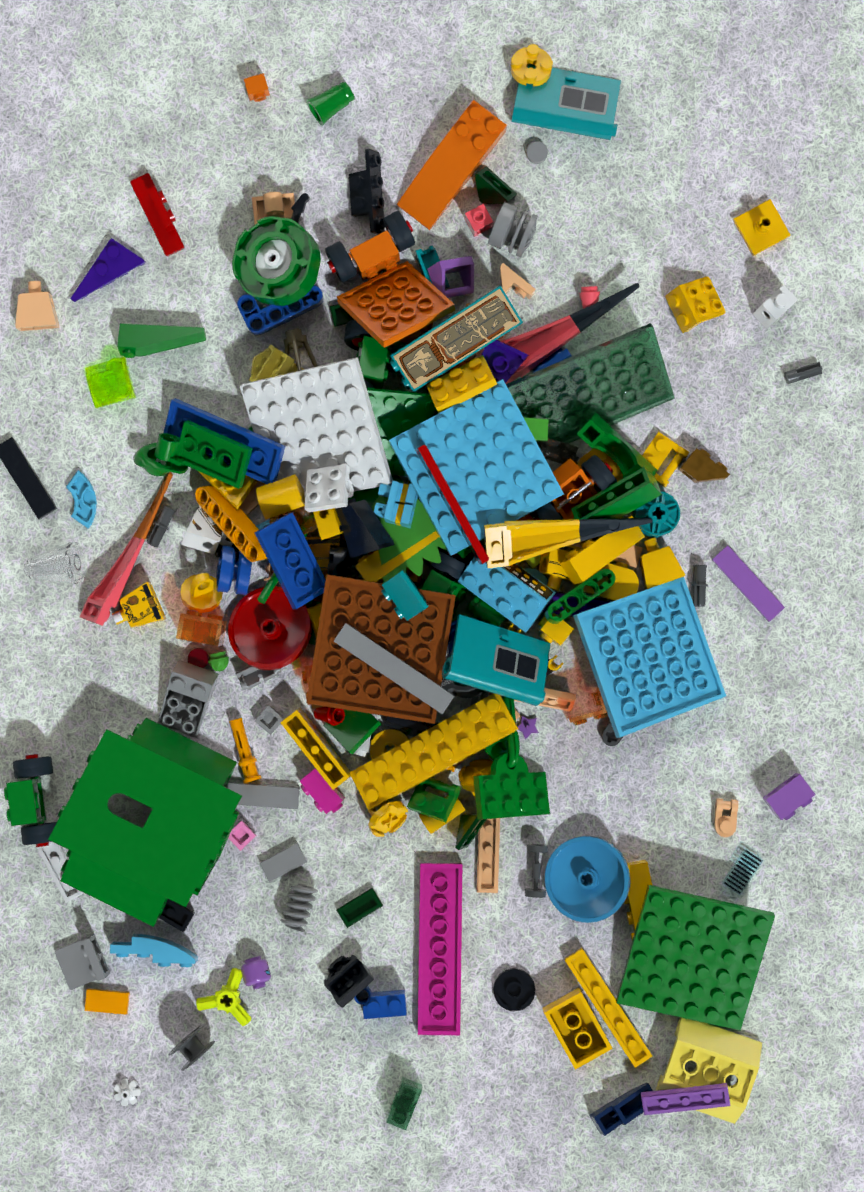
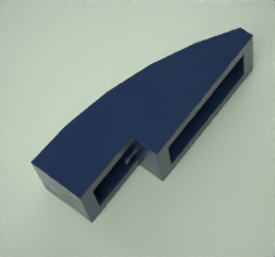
M649 1083L624 1093L589 1115L600 1134L606 1136L621 1124L626 1125L644 1112L641 1092L653 1091Z

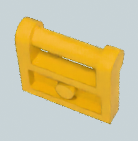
M658 431L642 456L658 470L671 450L677 453L663 474L660 476L656 473L654 476L657 483L666 488L669 484V478L683 458H687L689 451Z

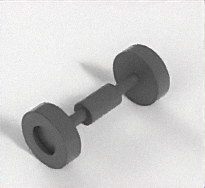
M527 844V851L535 852V863H532L534 886L533 889H525V896L544 898L546 897V890L538 889V879H540L541 873L539 853H547L548 845Z

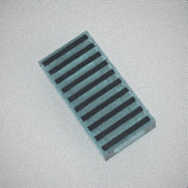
M744 848L722 881V884L738 895H741L763 860Z

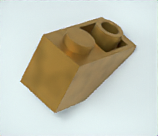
M696 448L679 468V471L694 483L723 480L730 475L725 465L720 462L715 463L710 459L711 455L702 448L700 450Z

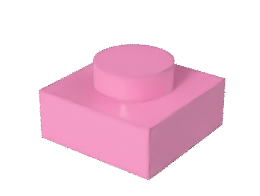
M242 820L232 829L228 838L241 851L257 835Z

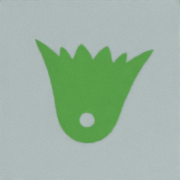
M379 496L371 508L373 512L376 502L387 505L388 497ZM418 499L414 508L415 512L411 528L387 523L384 518L377 516L394 542L393 546L378 550L381 566L436 531L425 508ZM437 538L385 575L383 583L403 569L406 572V567L416 575L421 576L423 558L434 563H441L438 547L446 549L441 538Z

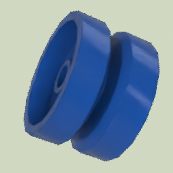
M222 545L216 571V591L228 593L232 580H234V592L247 595L252 562L247 560L240 551L238 552L237 560H235L234 547Z

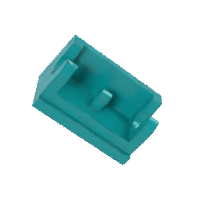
M429 246L427 250L419 249L415 253L423 276L432 283L427 269L439 262L440 259L436 249L433 246ZM445 275V289H446V288H449L450 286H449L448 280H447L446 275Z

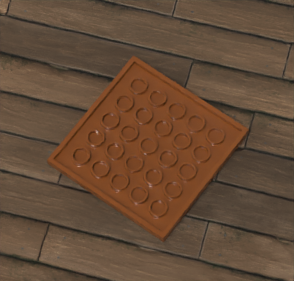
M327 574L306 703L435 724L437 710L335 643L334 640L345 623H347L441 686L442 669L446 658L456 595L418 589L429 604V607L407 621L405 617L399 618L394 610L397 606L393 600L388 601L381 592L384 589L383 583Z

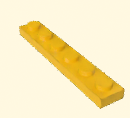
M582 947L564 959L633 1066L636 1068L653 1057L620 1005L617 1004L615 997Z

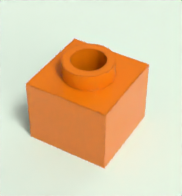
M264 73L244 79L250 101L260 102L270 95Z

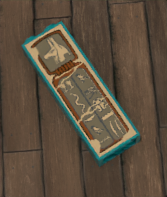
M499 285L391 354L392 360H390V363L396 372L400 370L404 378L401 381L406 389L409 390L411 388L415 392L521 325L523 321Z

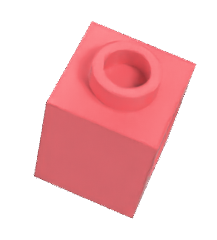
M484 203L465 213L464 219L474 237L493 228V220Z

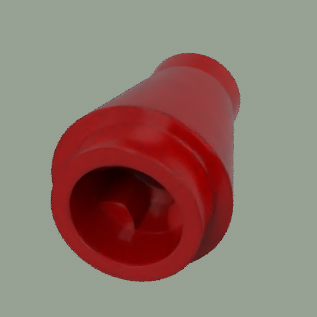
M317 707L314 710V717L317 720H322L335 726L343 722L345 712L339 708Z

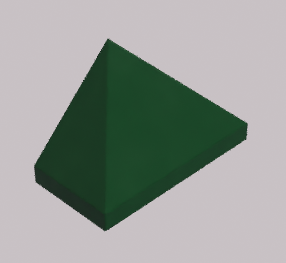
M487 166L476 173L475 180L478 197L482 204L508 203L517 195L514 190Z
M477 813L461 815L455 848L457 850L467 848L487 819L478 820Z

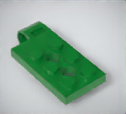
M188 420L184 422L180 438L168 433L159 434L154 456L177 466L186 465L239 489L243 487L253 448ZM206 447L211 449L212 458L208 457L205 453ZM224 455L230 458V466L225 464Z

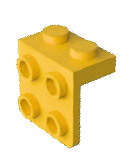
M709 277L681 284L665 295L682 333L690 331L702 322L725 314V308Z

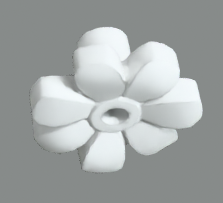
M124 1078L121 1080L122 1085H115L114 1090L118 1093L114 1095L116 1101L122 1100V1106H127L129 1101L134 1105L138 1101L136 1096L141 1095V1089L136 1088L138 1083L135 1080L129 1083L128 1079Z

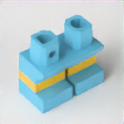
M392 481V484L389 485L380 483L378 495L388 497L387 505L376 502L374 508L375 515L384 518L387 523L411 528L415 512L414 508L418 499L412 484H403L397 481Z

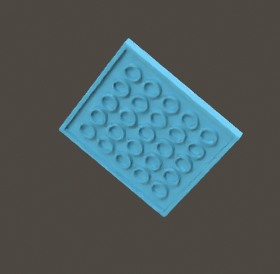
M503 379L488 390L442 411L389 440L394 453L450 556L469 545L415 451L422 445L427 446L479 540L484 538V525L516 521L564 494Z
M684 577L573 615L616 738L623 737L726 697Z

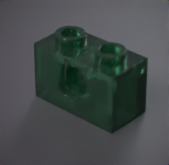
M402 1077L387 1114L386 1123L403 1130L407 1129L422 1092V1084Z

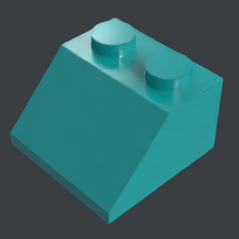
M404 569L382 584L384 589L381 592L388 601L393 600L397 606L394 610L400 619L405 617L408 621L429 607V604Z

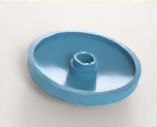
M580 836L564 842L552 853L545 870V886L551 902L563 915L578 922L592 923L610 917L623 905L630 888V872L625 858L614 845L598 837Z

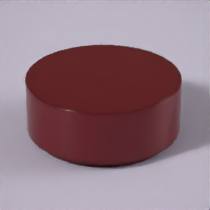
M196 648L188 654V663L201 668H205L208 665L209 654L204 649Z

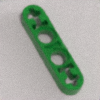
M602 569L559 598L546 609L545 617L547 621L552 624H558L608 590L615 583V574L609 569ZM607 576L609 578L607 582L605 581L600 586H598L597 582H599L602 579V577ZM584 586H591L594 594L592 596L586 595L583 591ZM568 597H574L577 600L578 604L576 607L568 605ZM563 607L564 610L558 616H552L553 610L557 611Z

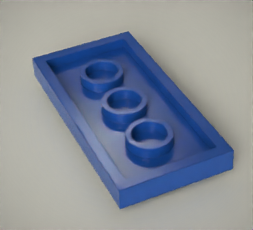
M293 512L254 532L292 609H298L324 593L326 579Z

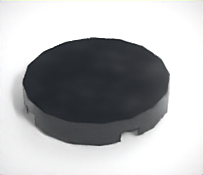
M506 969L498 975L494 982L493 992L495 999L506 1010H523L531 1004L535 997L534 981L522 969Z

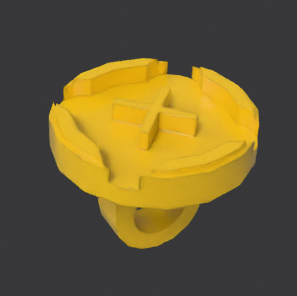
M202 573L185 579L181 585L180 597L187 609L196 610L198 613H205L219 606L223 592L216 591L217 579L210 576L208 573Z
M480 759L470 762V766L466 768L465 766L462 767L458 774L462 788L472 792L475 797L473 776L490 775L493 761Z
M387 801L377 811L375 808L368 810L372 816L368 823L369 830L376 837H384V833L389 832L391 834L395 832L406 821L408 809L401 801Z

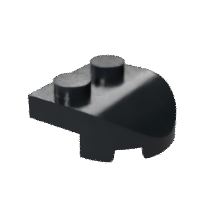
M344 535L340 536L339 546L330 545L328 575L346 577V574L350 575L351 562H347V557H350Z
M351 955V957L340 956L328 967L329 975L327 979H324V986L331 992L336 1003L343 1008L366 988L374 978L368 968L354 955Z

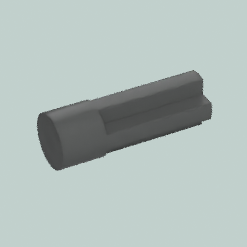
M816 362L784 372L787 384H791L823 374V369L820 362Z

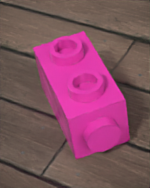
M316 768L300 780L302 784L300 786L306 795H311L314 798V805L320 812L324 811L327 814L332 811L335 813L343 806L341 803L345 799L338 788L332 790Z

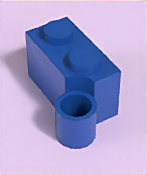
M367 986L363 990L368 992V998L363 1000L358 998L357 995L354 997L358 1004L363 1005L364 1019L407 1016L405 990L371 992V989Z

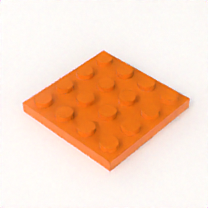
M408 261L337 296L338 304L384 348L455 311V304Z

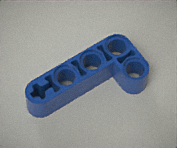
M313 286L304 296L307 305L304 306L302 299L296 301L300 303V308L296 311L289 309L290 304L285 306L270 305L260 310L254 297L247 294L242 295L238 299L237 306L249 331L254 335H262L319 307L323 303L324 298L321 289ZM313 292L317 295L316 301H313L310 296ZM247 301L253 303V307L250 310L242 309L243 304ZM272 312H281V317L278 320L271 319ZM255 320L262 321V326L259 329H253L251 327L252 323Z

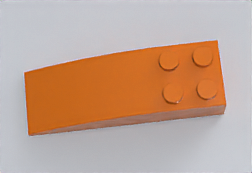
M473 100L421 168L397 203V206L430 230L506 133L507 125Z

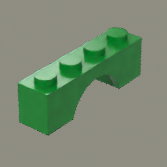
M596 412L578 431L577 435L592 449L601 450L618 465L623 478L643 467L655 476L657 469Z

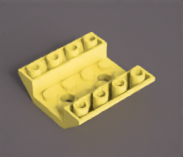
M680 1017L674 1033L676 1041L664 1076L660 1075L655 1091L726 1083V1078L729 1075H735L737 1082L733 1086H728L730 1106L696 1110L735 1124L746 1109L759 1070L762 1042L712 1024ZM688 1061L696 1062L694 1071L688 1072L685 1070V1064Z

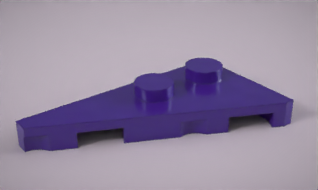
M110 238L70 299L74 302L83 299L97 289H101L114 282L117 278L128 274L129 271L136 267L144 265L146 261Z

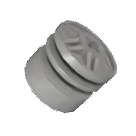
M504 202L493 226L488 244L501 249L506 241L510 242L508 252L512 253L515 245L519 247L516 256L522 257L535 234L538 215L533 214L530 221L527 222L525 220L528 211L525 210L519 219L516 217L518 207Z

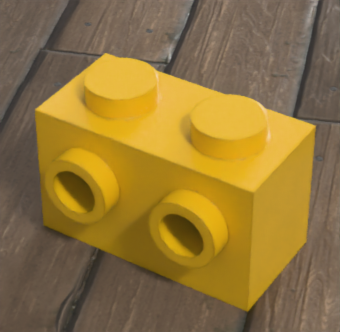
M545 616L538 623L541 626L538 630L541 632L540 637L550 644L554 642L558 646H561L574 630L564 620L558 624H552L547 621Z

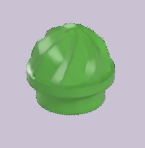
M226 651L209 654L210 660L208 663L215 671L220 672L226 669L229 662V656H226Z

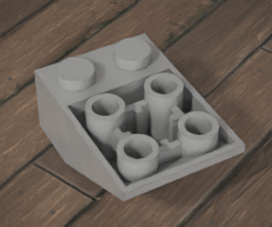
M179 660L170 676L158 724L197 738L219 674Z

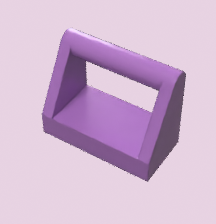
M472 256L439 261L427 269L432 284L447 298L472 294L474 292V262ZM459 272L464 287L445 290V274Z

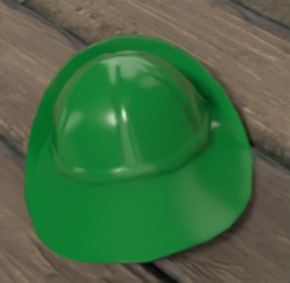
M157 443L141 447L133 457L134 463L139 467H143L152 476H164L169 472L183 474L188 470L186 465L177 466L165 461L166 465L157 462V458L154 456Z

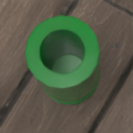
M475 596L467 607V610L471 611L478 620L499 627L506 619V617L478 596Z

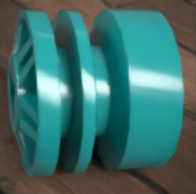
M661 492L662 495L632 511L633 518H651L653 520L652 523L639 526L645 536L658 538L676 528L680 520V508L672 495ZM656 509L658 510V512H662V515L659 517V519H657L656 516L652 515V513L656 511Z

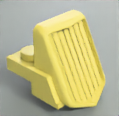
M270 344L267 349L253 358L249 381L253 382L297 371V366L294 363L295 360Z

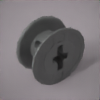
M202 1026L192 1031L168 1054L170 1056L179 1050L188 1060L181 1071L191 1066L215 1043V1041H211L204 1046L195 1036Z

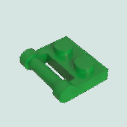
M429 778L416 786L407 807L412 811L446 823L460 794L461 787ZM429 786L449 793L446 799L425 791L426 787Z

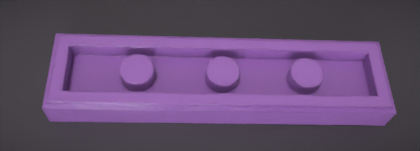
M728 545L712 559L768 622L785 608Z
M727 1083L641 1092L644 1115L730 1106Z

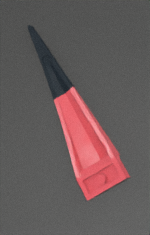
M635 283L557 321L501 341L528 354L527 359L506 382V385L518 377L522 378L637 290L640 287L639 283Z

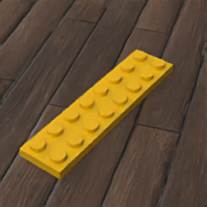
M493 693L349 773L367 809L372 810L516 732L519 728L502 696Z

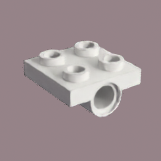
M347 464L307 470L304 509L307 512L347 507L348 498H351L354 493L352 481L349 479L350 467Z

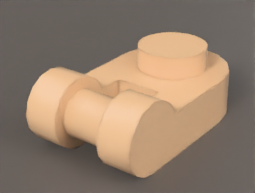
M716 798L714 828L716 833L722 837H730L736 831L738 800L723 801V799ZM723 809L730 810V816L722 815Z

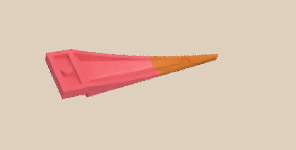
M172 472L167 473L145 518L122 554L87 598L80 618L103 626L110 616V608L116 609L173 476Z

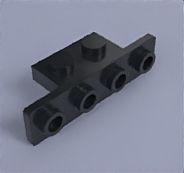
M366 149V170L349 174L351 216L356 217L369 214L370 232L379 235L385 231L383 222V179L381 177L382 160L379 152Z

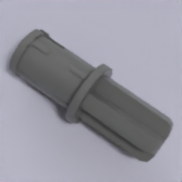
M163 505L157 521L153 522L155 525L147 540L149 545L159 546L166 530H169L167 527L173 514L176 512L175 510Z
M693 565V584H691L693 586V604L695 607H704L706 587H708V584H706L707 565Z

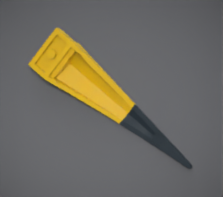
M651 518L504 521V523L484 525L485 552L489 557L486 566L487 568L510 566L571 544L649 524L653 520Z

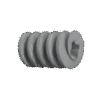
M298 884V886H291L295 894H288V897L293 902H286L285 904L290 908L289 911H283L288 918L281 919L280 921L286 927L305 932V929L301 926H306L308 922L304 918L310 917V913L306 910L313 908V905L308 901H315V897L311 893H317L318 890Z

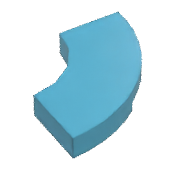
M78 470L66 486L74 498V511L71 517L89 529L96 515L97 500L90 481Z

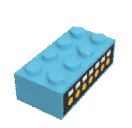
M475 556L458 580L460 584L525 633L535 623L556 593L517 563L510 566L487 568L486 562L479 564Z

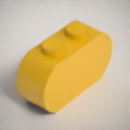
M616 562L615 565L608 563L602 568L611 570L615 574L616 580L608 590L598 597L616 601L637 593L639 588L638 577L633 570L628 569L627 564ZM607 576L602 577V579L599 582H597L598 586H600L605 581L607 582L609 578ZM584 586V593L594 594L591 586Z

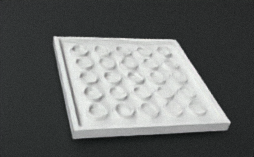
M358 357L240 385L253 432L286 446L276 481L296 474L304 488L305 497L307 470L347 464L350 467L349 479L352 481L354 492L380 487V483L386 485L392 483L393 479Z

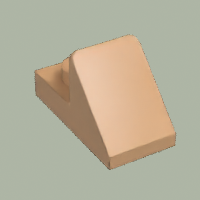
M504 263L501 264L500 280L505 294L507 295L511 288L515 287L514 291L518 296L523 299L525 297L530 299L536 289Z

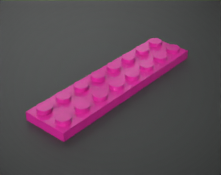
M420 863L418 1035L460 1036L463 863Z

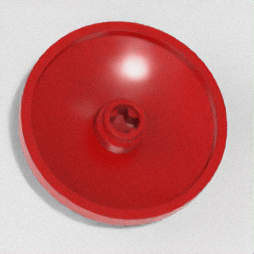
M278 586L274 587L265 604L257 600L264 587L258 588L244 596L235 606L228 624L229 641L235 654L249 666L261 670H275L294 662L306 649L312 633V623L306 604L298 609H292L282 587Z

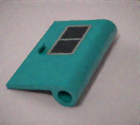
M528 64L527 68L532 67L535 69L534 64ZM552 68L550 78L540 86H533V84L526 83V86L518 84L511 122L611 140V136L615 137L618 124H614L621 80Z
M459 614L452 655L446 659L443 665L442 677L538 706L544 701L546 694L544 688L550 643Z

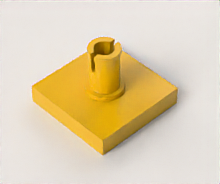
M771 199L733 219L752 256L791 236Z

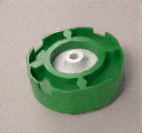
M274 216L264 217L257 220L258 223L248 231L245 229L239 236L232 260L233 273L242 289L261 303L278 306L289 305L303 298L317 281L321 262L320 250L312 235L296 221Z

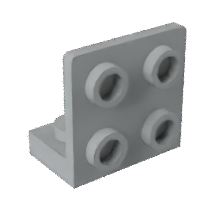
M94 934L55 951L70 990L95 980L100 981L110 974Z

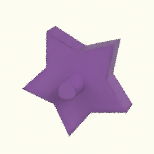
M522 716L521 724L518 728L519 731L523 732L525 740L531 733H539L535 727L537 718L527 719Z

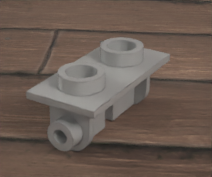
M249 666L235 674L240 681L242 689L250 690L261 684L260 678L263 677L264 681H267L275 676H279L278 673L282 671L281 668L261 670Z

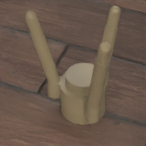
M302 329L286 331V339H284L285 354L289 356V346L290 349L294 350L297 371L302 370L298 348L303 347L302 343L313 366L317 367L316 359L307 342V336L302 335Z

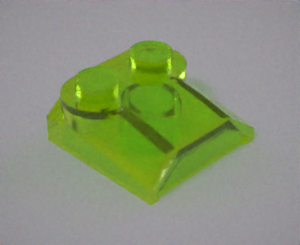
M126 357L112 358L109 361L85 368L95 408L136 398Z

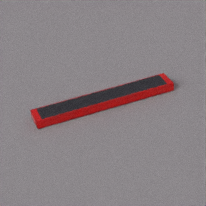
M422 445L415 451L479 564L489 561L488 555L427 446Z

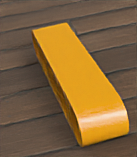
M212 485L197 488L195 491L197 503L247 560L256 562L267 559L254 533L259 529L240 508L237 510Z

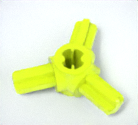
M232 968L226 985H222L220 991H215V995L197 998V1009L201 1011L217 1008L218 1011L224 1010L227 1014L231 1012L242 1026L247 1025L252 1018L240 1004L242 1000L239 998L240 991L238 988L242 979L241 970ZM225 995H228V998H232L230 1004L227 1003V1000H223Z

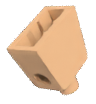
M40 281L28 282L29 293L18 295L16 329L19 331L60 328L52 295L49 292H42Z

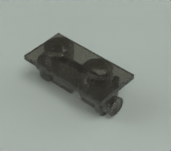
M548 438V441L538 442V446L545 459L563 464L571 458L578 464L579 457L576 456L579 447Z

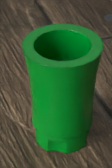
M342 82L306 100V103L315 119L323 126L332 116L348 106L349 102L355 99V96L346 82Z

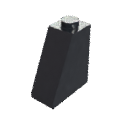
M356 498L349 499L347 507L336 508L351 558L394 545L392 538L366 500L357 502Z

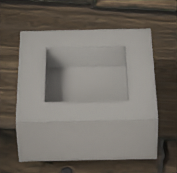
M268 705L255 722L271 735L285 718Z

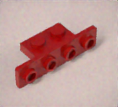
M149 173L131 180L130 183L164 254L168 257L185 248L173 224L176 219L171 209L167 210L164 205L167 200L162 190L157 191Z

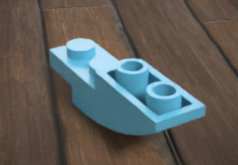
M134 934L132 942H113L110 944V953L116 954V957H128L129 954H137V957L147 958L150 957V954H153L152 963H158L160 967H169L171 963H178L180 967H192V964L198 961V956L182 945L152 935Z

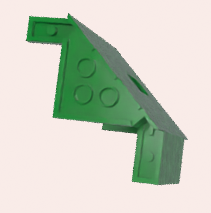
M145 718L142 724L138 723L132 735H129L127 739L106 729L96 750H92L86 761L88 765L81 778L76 779L72 787L74 791L66 806L63 805L57 816L59 820L48 840L68 849L66 856L69 859H66L61 868V872H63L61 882L154 927L168 899L186 907L193 894L198 896L220 858L239 812L235 809L242 795L225 787L235 769L236 761ZM114 794H124L152 808L144 827L141 828L110 812L108 808L110 797Z

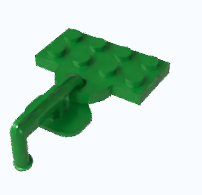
M502 696L516 722L514 699ZM516 731L484 748L485 752L493 760L490 775L473 776L477 819L550 814L546 772L529 773L526 762L519 756L520 743L518 732Z

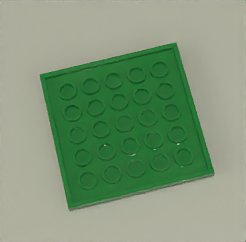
M648 885L617 994V1004L741 1031L774 922V912Z

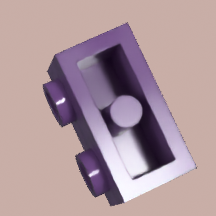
M795 773L765 795L763 800L778 819L788 820L796 814L795 810L797 808L809 805L813 801L812 797L816 794L801 774Z

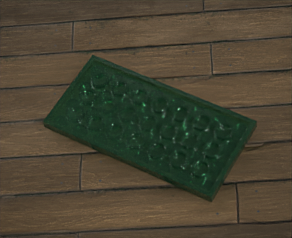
M651 323L506 384L523 417L549 419L548 441H536L543 454L581 439L577 435L578 431L595 412L611 426L675 399L655 330Z

